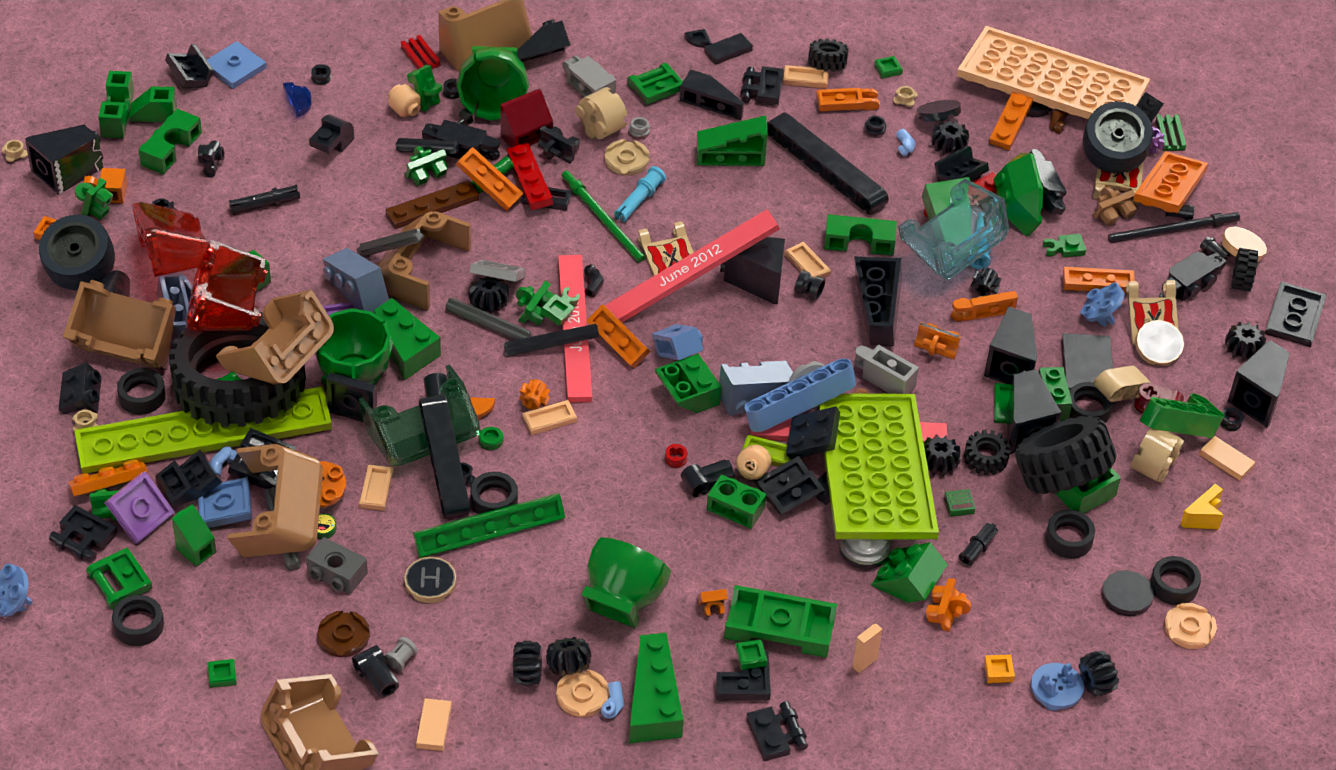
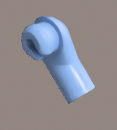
M611 682L608 684L610 697L601 708V713L605 718L615 717L624 707L621 682Z

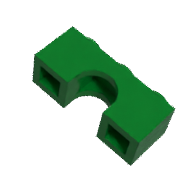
M109 71L105 85L106 102H101L98 115L101 137L124 138L134 95L132 72Z
M176 109L171 116L166 118L160 128L156 129L152 136L140 146L138 153L141 166L164 175L177 161L175 145L173 144H184L190 147L202 134L200 117Z
M828 214L824 249L847 251L850 241L861 239L870 244V254L894 256L897 221Z

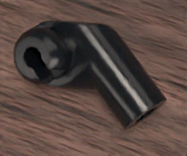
M589 264L583 270L585 278L589 283L585 289V294L595 297L603 285L604 279L600 271L593 264Z

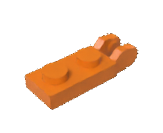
M821 89L816 92L819 111L876 110L880 108V101L876 99L878 96L876 89Z
M1016 291L981 296L970 300L967 298L957 299L952 303V309L954 310L951 313V318L958 322L1004 315L1009 306L1016 308L1018 295Z

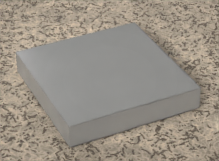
M479 260L471 264L470 273L516 282L525 278L526 269L487 260Z

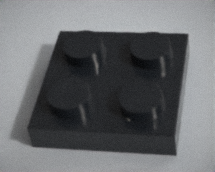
M330 372L326 378L329 413L374 425L378 418L377 385Z
M836 406L792 417L786 455L790 460L797 456L802 458L835 450L841 413Z

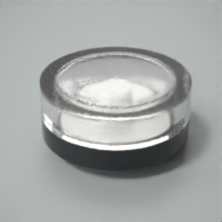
M840 539L839 550L842 558L848 564L860 569H874L883 565L889 558L892 539Z

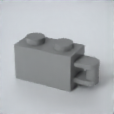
M575 55L571 59L562 62V67L567 73V82L584 97L604 87L610 88L608 91L612 94L616 93L617 83L615 77L605 71L598 62H595L589 56L581 59Z
M880 345L874 350L866 346L856 348L854 364L863 370L862 378L889 394H909L916 387L919 367Z

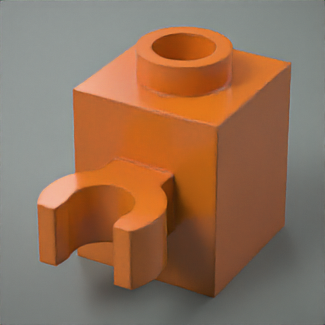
M102 168L100 178L107 181L105 189L113 194L110 203L124 204L127 189L126 170ZM85 176L84 183H89L96 187L99 179L93 176Z

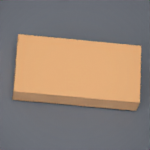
M785 65L783 85L827 89L828 71L825 72L824 69L817 70V68Z
M804 242L785 250L784 255L800 272L805 270L810 272L813 277L820 276L822 278L831 275V270Z
M568 400L522 413V418L531 435L577 422V416Z
M1216 436L1201 449L1199 454L1239 481L1255 466V461Z
M368 465L359 508L385 511L393 476V467Z
M873 624L857 636L853 668L858 673L878 659L883 629L877 624Z
M425 698L416 748L444 750L452 707L451 701Z

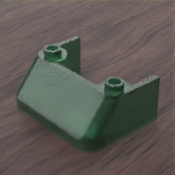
M449 364L445 366L448 380L441 385L440 391L441 395L444 394L446 397L456 444L478 436L481 428L466 386ZM363 397L358 399L365 430L390 465L402 466L429 455L419 405L397 413L393 407L381 405L372 410Z

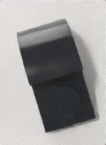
M331 114L325 115L321 119L322 126L309 139V146L327 154L333 149L343 152L354 140V127L350 122Z

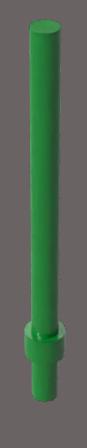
M565 170L561 176L569 184V189L574 195H578L638 263L644 261L645 256L586 191V186L580 180H576L568 170Z

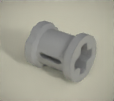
M400 637L394 649L384 655L386 663L391 669L400 672L405 668L404 664L407 660L418 653V649L410 639Z

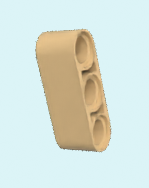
M1133 365L1105 370L1098 375L1093 384L1110 402L1139 397L1140 386L1151 382Z

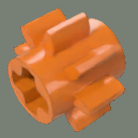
M538 379L530 380L528 384L523 383L519 391L521 393L519 400H522V404L526 408L532 410L538 409L540 405L546 406L550 398L548 396L550 389H547V385Z

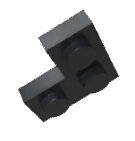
M765 650L767 657V666L744 669L742 672H716L717 700H770L769 651Z

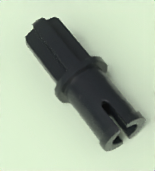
M986 523L976 536H972L970 543L959 554V560L971 566L976 558L988 549L987 545L998 533L996 525Z

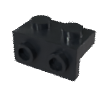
M196 44L190 45L187 54L167 53L165 61L183 87H207L213 75V68Z
M965 146L936 161L934 164L938 182L969 177L970 181L976 180L982 174L990 171L988 162L973 158L970 146Z
M87 362L62 373L58 410L63 414L71 413L82 407H86L94 413L98 412L102 378L100 373Z

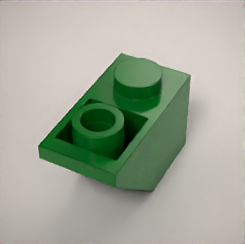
M150 87L131 102L129 121L165 122L166 118L171 116L177 109L175 87Z
M191 504L172 518L176 550L196 567L216 553L215 537L195 506Z

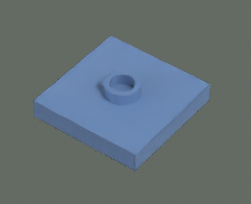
M238 41L207 59L213 68V74L232 89L267 68L264 60Z
M248 477L222 482L216 488L198 498L199 514L208 528L253 519Z

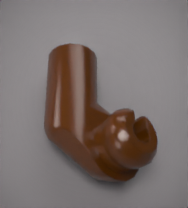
M1058 109L1052 112L1050 121L1052 132L1055 131L1061 134L1064 131L1063 128L1066 126L1061 120L1068 116L1069 113Z

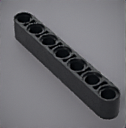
M783 112L767 122L768 135L773 136L772 139L785 149L788 148L787 151L800 161L803 160L806 166L815 173H819L818 175L830 185H834V188L845 197H850V201L863 211L866 210L867 214L873 213L888 203V194L880 185L791 115Z

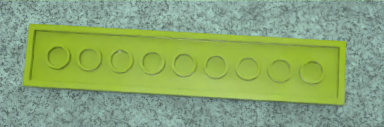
M323 387L304 389L303 392H300V399L297 402L291 401V408L286 412L281 410L278 412L279 416L273 419L270 417L264 418L263 423L255 424V421L248 422L243 427H238V424H229V427H221V424L218 422L210 425L206 424L203 418L199 420L192 418L190 411L187 413L179 411L74 430L82 474L97 472L109 466L113 468L122 467L124 462L135 459L139 462L147 463L192 455L199 450L208 452L219 450L223 447L240 446L250 428L277 439L331 430L332 422Z

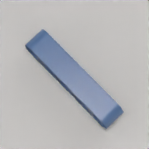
M835 360L746 403L744 409L750 430L753 432L765 431L854 388L857 382L851 360Z

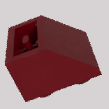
M540 89L501 104V137L510 148L526 143L529 146L534 145L540 140L539 129L541 127L553 128V119Z

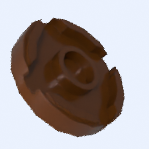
M335 611L327 615L320 622L317 632L318 643L325 652L332 656H353L360 653L367 646L370 639L369 624L357 612L343 613V611Z

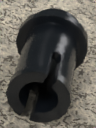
M1188 203V205H1183L1178 213L1166 212L1165 217L1184 218L1186 221L1188 219L1193 220L1195 206H1190L1191 203Z
M1206 237L1200 244L1204 254L1212 255L1218 253L1225 260L1230 256V253L1225 248L1215 242L1214 237Z

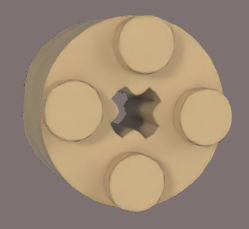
M604 87L582 98L579 105L575 107L576 115L581 119L585 127V133L591 139H604L625 128L627 122L624 123V117L627 116L625 105L617 93L612 94L608 91L610 90L608 87Z
M1150 428L1142 440L1138 454H1135L1130 468L1162 484L1169 473L1168 469L1177 461L1184 440L1168 431Z

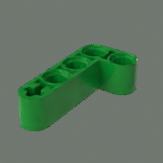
M1191 393L1187 402L1151 397L1140 421L1155 430L1213 438L1225 415L1205 397Z

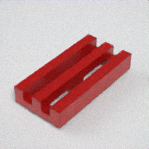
M421 35L416 36V40L409 38L407 43L405 40L401 41V48L417 69L422 68L424 65L410 47H413L424 63L431 65L432 69L441 66L440 59Z

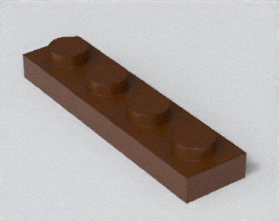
M467 180L387 208L385 213L394 228L398 229L410 224L428 212L443 213L479 200V194L471 182Z

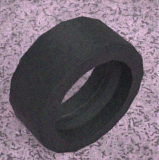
M136 368L121 376L117 383L119 403L129 413H151L161 407L166 399L164 380L159 373L152 369ZM138 384H148L156 388L155 392L144 398H135L127 394L130 388Z
M1092 382L1078 383L1070 389L1072 407L1069 418L1094 416L1103 420L1104 423L1109 420L1113 402H1110ZM1079 398H1092L1098 401L1103 406V409L1094 412L1085 411L1075 401Z
M492 471L483 473L475 478L470 488V503L474 512L482 514L518 504V486L515 480L508 474ZM494 487L504 489L509 493V497L499 503H489L482 500L479 494L485 489Z
M1061 510L1049 519L1045 540L1050 550L1058 556L1068 559L1080 558L1091 550L1096 530L1092 520L1082 512ZM1062 526L1075 527L1085 535V539L1077 542L1066 541L1059 537L1055 531Z
M1168 556L1156 562L1151 574L1150 583L1152 584L1154 595L1160 601L1170 605L1189 603L1195 599L1201 583V573L1198 567L1190 560L1180 556ZM1166 572L1180 573L1190 581V586L1183 589L1172 588L1162 581L1161 575Z
M134 595L120 601L113 609L112 622L115 635L121 642L129 646L150 644L158 639L163 632L164 618L161 605L149 596ZM137 611L148 612L154 617L150 625L141 629H129L122 624L123 619L127 615Z

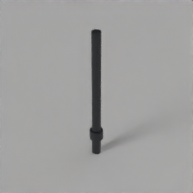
M1239 212L1228 214L1214 213L1210 217L1111 233L1108 234V239L1110 243L1212 225L1213 227L1223 226L1224 223L1240 221Z

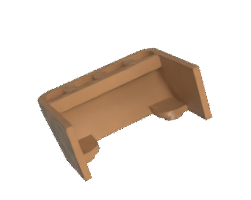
M428 212L405 226L401 232L420 229L423 238L419 243L386 251L377 264L381 268L388 296L426 310L430 308L429 282L410 275L413 271V264L410 260L425 239L429 237L468 252L471 250V224L440 212Z
M278 444L238 448V455L252 473L278 470L274 511L260 513L255 518L252 531L228 534L227 539L242 557L300 552L312 548L316 543L323 479L321 463L313 456Z

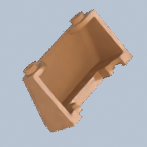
M501 0L468 14L456 6L438 11L439 50L457 71H460L462 63L472 54L473 46L511 47L518 50L532 36L524 0Z
M90 280V283L81 281L63 338L82 350L165 370L169 359L176 307L172 305L173 302L165 298L159 297L158 301L154 300L150 303L111 293L104 289L103 283Z
M312 289L276 297L263 310V318L269 329L251 346L240 349L235 346H227L216 355V358L228 371L274 385L283 384L289 381L331 337L334 329L333 323Z
M332 674L276 680L262 707V726L287 770H363L371 766L379 754L376 747L368 739L359 740L356 744L335 708L341 698V689Z

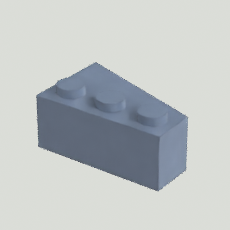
M348 248L323 258L325 266L323 272L326 279L331 281L349 302L354 304L355 309L374 313L376 308L389 300L379 266Z
M183 273L158 275L157 298L171 300L173 302L172 305L176 307L171 339L172 346L175 339H180V333L183 330H191V324L197 321L202 323L206 321V317L211 315L208 312L207 305L199 300L196 290Z
M787 361L760 362L759 366H749L748 363H740V367H729L728 364H721L719 380L721 385L720 399L730 416L745 414L744 407L746 403L787 384L793 371Z

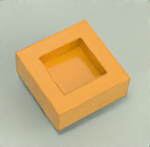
M985 655L984 666L987 683L1014 682L1015 673L1011 655Z

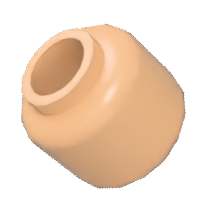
M396 85L390 90L388 104L400 117L414 116L420 111V95L410 85Z
M750 445L744 448L737 457V470L744 478L750 480L761 478L771 466V456L768 450L760 445Z

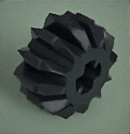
M948 119L946 123L940 121L938 125L934 126L931 142L935 146V151L942 150L943 155L947 152L952 154L968 146L969 130L965 128V124L959 125L958 120L951 122Z
M486 276L485 278L478 277L476 281L471 282L469 300L473 307L492 313L493 310L501 311L502 307L507 306L509 289L503 279L497 280L495 277L489 278Z
M1238 322L1237 325H1232L1228 334H1226L1225 345H1227V352H1233V358L1241 356L1243 361L1246 357L1250 359L1267 343V338H1265V331L1259 330L1258 325L1251 326L1249 322L1244 325Z
M937 434L933 438H926L924 449L928 470L932 469L933 476L937 471L945 476L947 471L953 473L961 460L960 446L956 445L955 439L948 440L947 435L940 438Z
M565 637L562 640L557 639L555 643L549 644L546 650V662L553 674L564 676L566 674L582 673L583 670L589 668L591 663V649L589 644L585 642V639Z
M523 640V642H516L514 645L513 675L516 684L532 686V684L540 683L542 676L541 645L538 642Z
M1101 650L1088 653L1080 658V664L1078 665L1081 672L1080 676L1089 693L1091 692L1096 697L1107 695L1117 689L1119 683L1118 671L1109 654Z

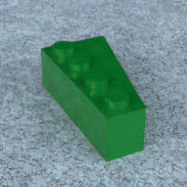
M667 632L640 635L629 743L682 738L684 719Z

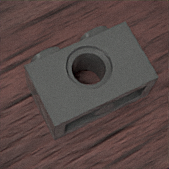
M325 537L321 539L306 557L307 573L317 581L323 580L329 583L335 590L344 591L350 595L368 574L367 558Z

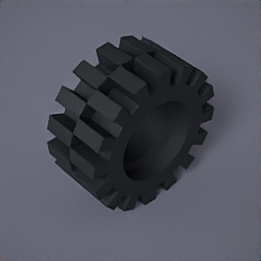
M825 38V40L818 39V41L814 40L809 46L808 63L813 68L817 67V70L824 69L825 72L828 70L835 72V69L841 71V69H845L847 66L849 47L843 44L842 41L836 42L837 40L835 39L832 41L829 38Z
M1239 247L1233 268L1232 289L1251 292L1258 264V250Z
M982 430L981 434L979 431H976L974 436L972 434L969 436L965 446L964 458L965 463L969 464L971 470L976 468L975 472L978 474L980 471H984V475H988L991 471L992 475H995L997 470L1002 472L1006 468L1010 455V444H1007L1008 440L1006 437L1002 439L1001 433H998L996 436L993 430L990 433H987V430ZM990 449L996 455L985 456L978 452V450Z

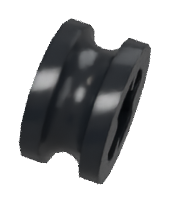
M319 64L311 69V79L315 84L324 85L331 81V69L329 66Z
M455 78L448 79L443 83V94L449 99L460 98L456 85L457 79Z
M1233 407L1224 409L1222 413L1225 417L1221 422V426L1230 431L1240 429L1244 419L1243 413ZM1232 417L1235 419L1234 421H1230L1229 418Z

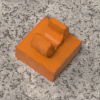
M726 589L700 592L697 595L698 604H706L704 606V614L706 616L711 615L710 607L712 605L718 607L720 615L724 614L725 606L722 602L728 599Z

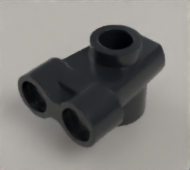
M213 140L209 144L199 145L198 159L200 163L205 164L203 169L204 175L207 177L215 176L219 160H224L225 151L224 147L220 146L219 141Z

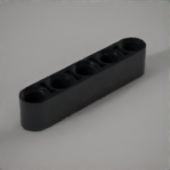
M442 394L419 399V409L444 519L470 514L468 494L446 397Z

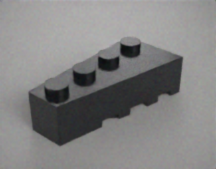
M854 256L855 276L870 345L894 346L902 283L901 258Z

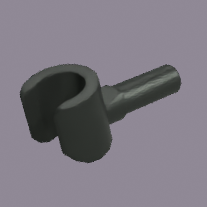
M467 108L462 109L459 112L460 120L457 123L463 125L472 124L474 122L473 114Z

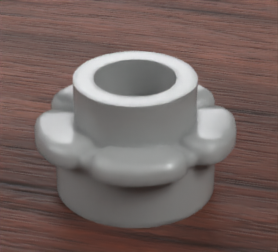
M636 117L632 119L628 130L635 137L646 136L650 133V125L647 119Z

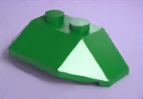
M1020 153L996 174L994 183L1002 213L1025 236H1030L1042 223L1040 213L1043 203V187L1034 154Z

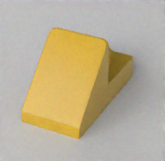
M1214 484L1184 510L1180 525L1183 528L1219 529L1223 514L1218 511V508L1222 503L1220 498L1223 489Z

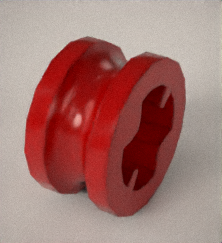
M681 444L668 446L665 451V462L674 468L684 466L687 462V449Z

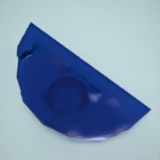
M294 82L283 83V90L296 117L307 113L312 106L310 90L306 86L294 85Z

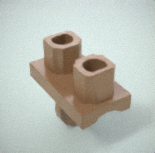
M1110 187L1103 188L1101 196L1097 198L1099 202L1098 210L1093 212V217L1095 219L1101 217L1105 224L1109 226L1120 218L1116 212L1120 210L1124 218L1133 216L1137 211L1133 202L1135 197L1134 191L1130 190L1120 194L1118 190L1113 191Z

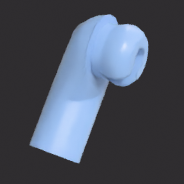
M900 129L896 134V137L902 142V145L898 147V151L905 157L908 153L914 151L916 143L905 129Z
M223 447L211 458L210 463L219 477H221L223 464L226 461L232 463L237 455V451L232 450L231 447Z

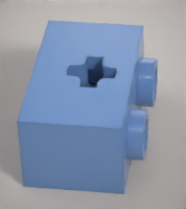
M674 324L651 334L659 357L681 360L704 350L702 346L703 337L697 327Z

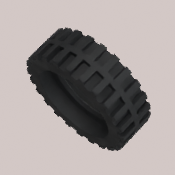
M239 310L238 314H229L228 311L222 312V316L219 317L208 316L205 318L206 321L202 323L197 321L191 324L192 329L189 331L183 330L180 333V339H175L172 343L173 349L169 351V366L175 400L177 404L181 405V409L185 413L190 411L192 418L196 420L203 418L206 424L213 425L214 422H218L221 424V427H229V424H238V427H243L248 422L255 421V424L263 423L264 418L270 417L273 419L279 416V411L284 410L286 412L291 408V401L297 402L300 399V392H303L305 389V364L289 381L276 385L254 378L224 381L200 374L206 367L218 361L216 355L223 348L235 346L240 349L249 347L269 329L263 318V312L255 311L254 314H247L246 310Z

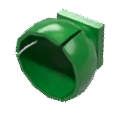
M473 46L472 54L462 63L456 81L461 103L472 114L475 112V116L488 120L501 119V104L527 94L529 89V81L524 64L517 58V48Z
M347 309L332 313L329 317L334 327L333 334L315 352L321 372L324 373L321 377V383L327 385L326 378L332 372L376 385L388 368L393 348V340L387 323L371 311Z
M600 537L592 548L586 571L590 587L585 586L582 597L588 610L636 629L640 621L638 611L656 602L668 584L671 570L663 561L643 549L614 538Z

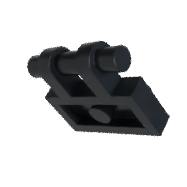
M762 66L761 72H756L753 67H747L742 79L744 85L740 91L742 101L748 103L752 96H757L758 103L779 105L784 69Z
M74 505L59 522L60 529L63 532L59 534L52 531L49 535V540L62 550H70L74 553L75 557L81 560L85 558L92 562L95 560L97 553L90 549L95 546L102 550L118 532L117 526ZM76 536L82 539V541L77 543L71 539Z
M784 701L779 705L781 714L775 715L772 706L746 714V719L764 761L790 755L791 749L789 745L796 744L799 751L805 750L808 747L805 740L807 735L804 729L799 726L796 710L791 708L788 701ZM787 724L790 733L784 734L781 725Z

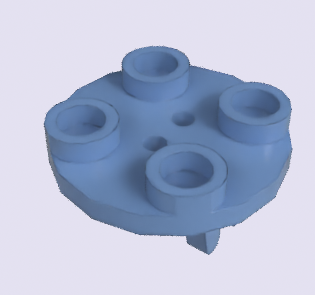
M1116 282L1100 290L1098 288L1092 289L1087 294L1088 300L1085 302L1080 313L1087 321H1098L1105 327L1108 322L1114 325L1115 318L1112 313L1116 309L1121 308L1125 293Z
M10 563L4 565L0 570V616L2 617L11 616L17 611L26 610L25 605L33 604L31 598L27 597L29 583L26 572L23 568Z
M1070 663L1042 665L1035 670L1030 683L1035 698L1053 711L1073 707L1080 701L1084 692V682L1080 674L1072 668Z

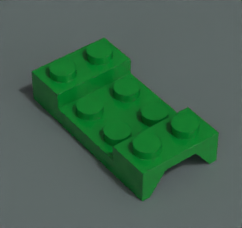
M734 585L731 608L725 624L724 639L747 642L750 641L751 637L800 646L802 647L801 653L827 658L837 604Z

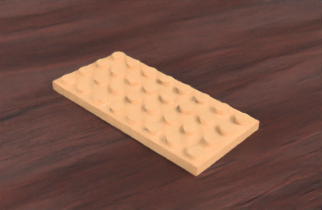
M988 26L984 28L957 71V76L967 81H973L988 88L1004 91L1009 95L1012 92L1023 94L1033 98V102L1089 119L1096 108L1108 102L1122 101L1136 106L1150 82L1149 78Z

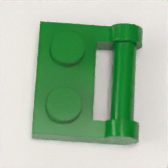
M666 62L660 64L656 69L637 76L631 75L627 77V84L638 93L646 104L680 92V85L683 82Z
M128 547L89 565L86 569L90 579L95 580L107 598L106 603L112 610L123 599L140 595L153 589L152 582ZM109 570L121 590L114 591L103 574L105 571Z

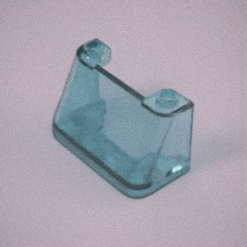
M963 179L951 189V205L920 227L919 222L909 219L898 226L900 238L938 276L945 280L953 278L1003 241L1009 231L1005 199L967 179Z

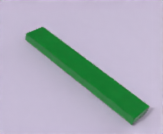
M555 493L412 533L418 557L423 558L565 519L566 517L560 493Z

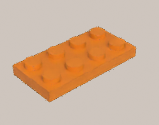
M1165 151L1136 191L1134 201L1145 206L1163 209L1166 212L1178 213L1206 173L1208 163Z

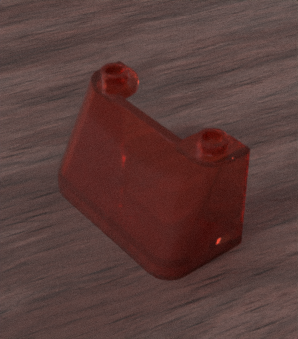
M132 203L139 244L141 248L147 247L154 277L212 265L210 256L214 255L211 241H206L201 231L198 217H194L189 212L150 203Z
M210 240L194 276L185 328L194 332L251 330L253 326L257 327L262 313L259 312V307L255 306V297L259 282L264 283L268 270L264 269L266 259Z

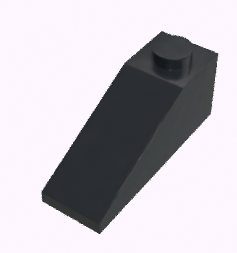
M552 19L543 22V26L517 50V58L521 62L566 50L571 44L563 21L555 22Z
M690 69L680 85L679 101L742 120L744 102L711 75Z

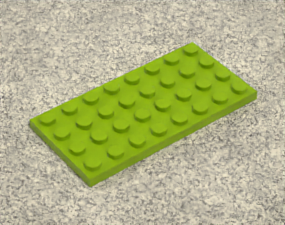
M842 393L819 404L818 410L836 406L841 412L835 450L824 452L835 539H938L939 530L915 394Z

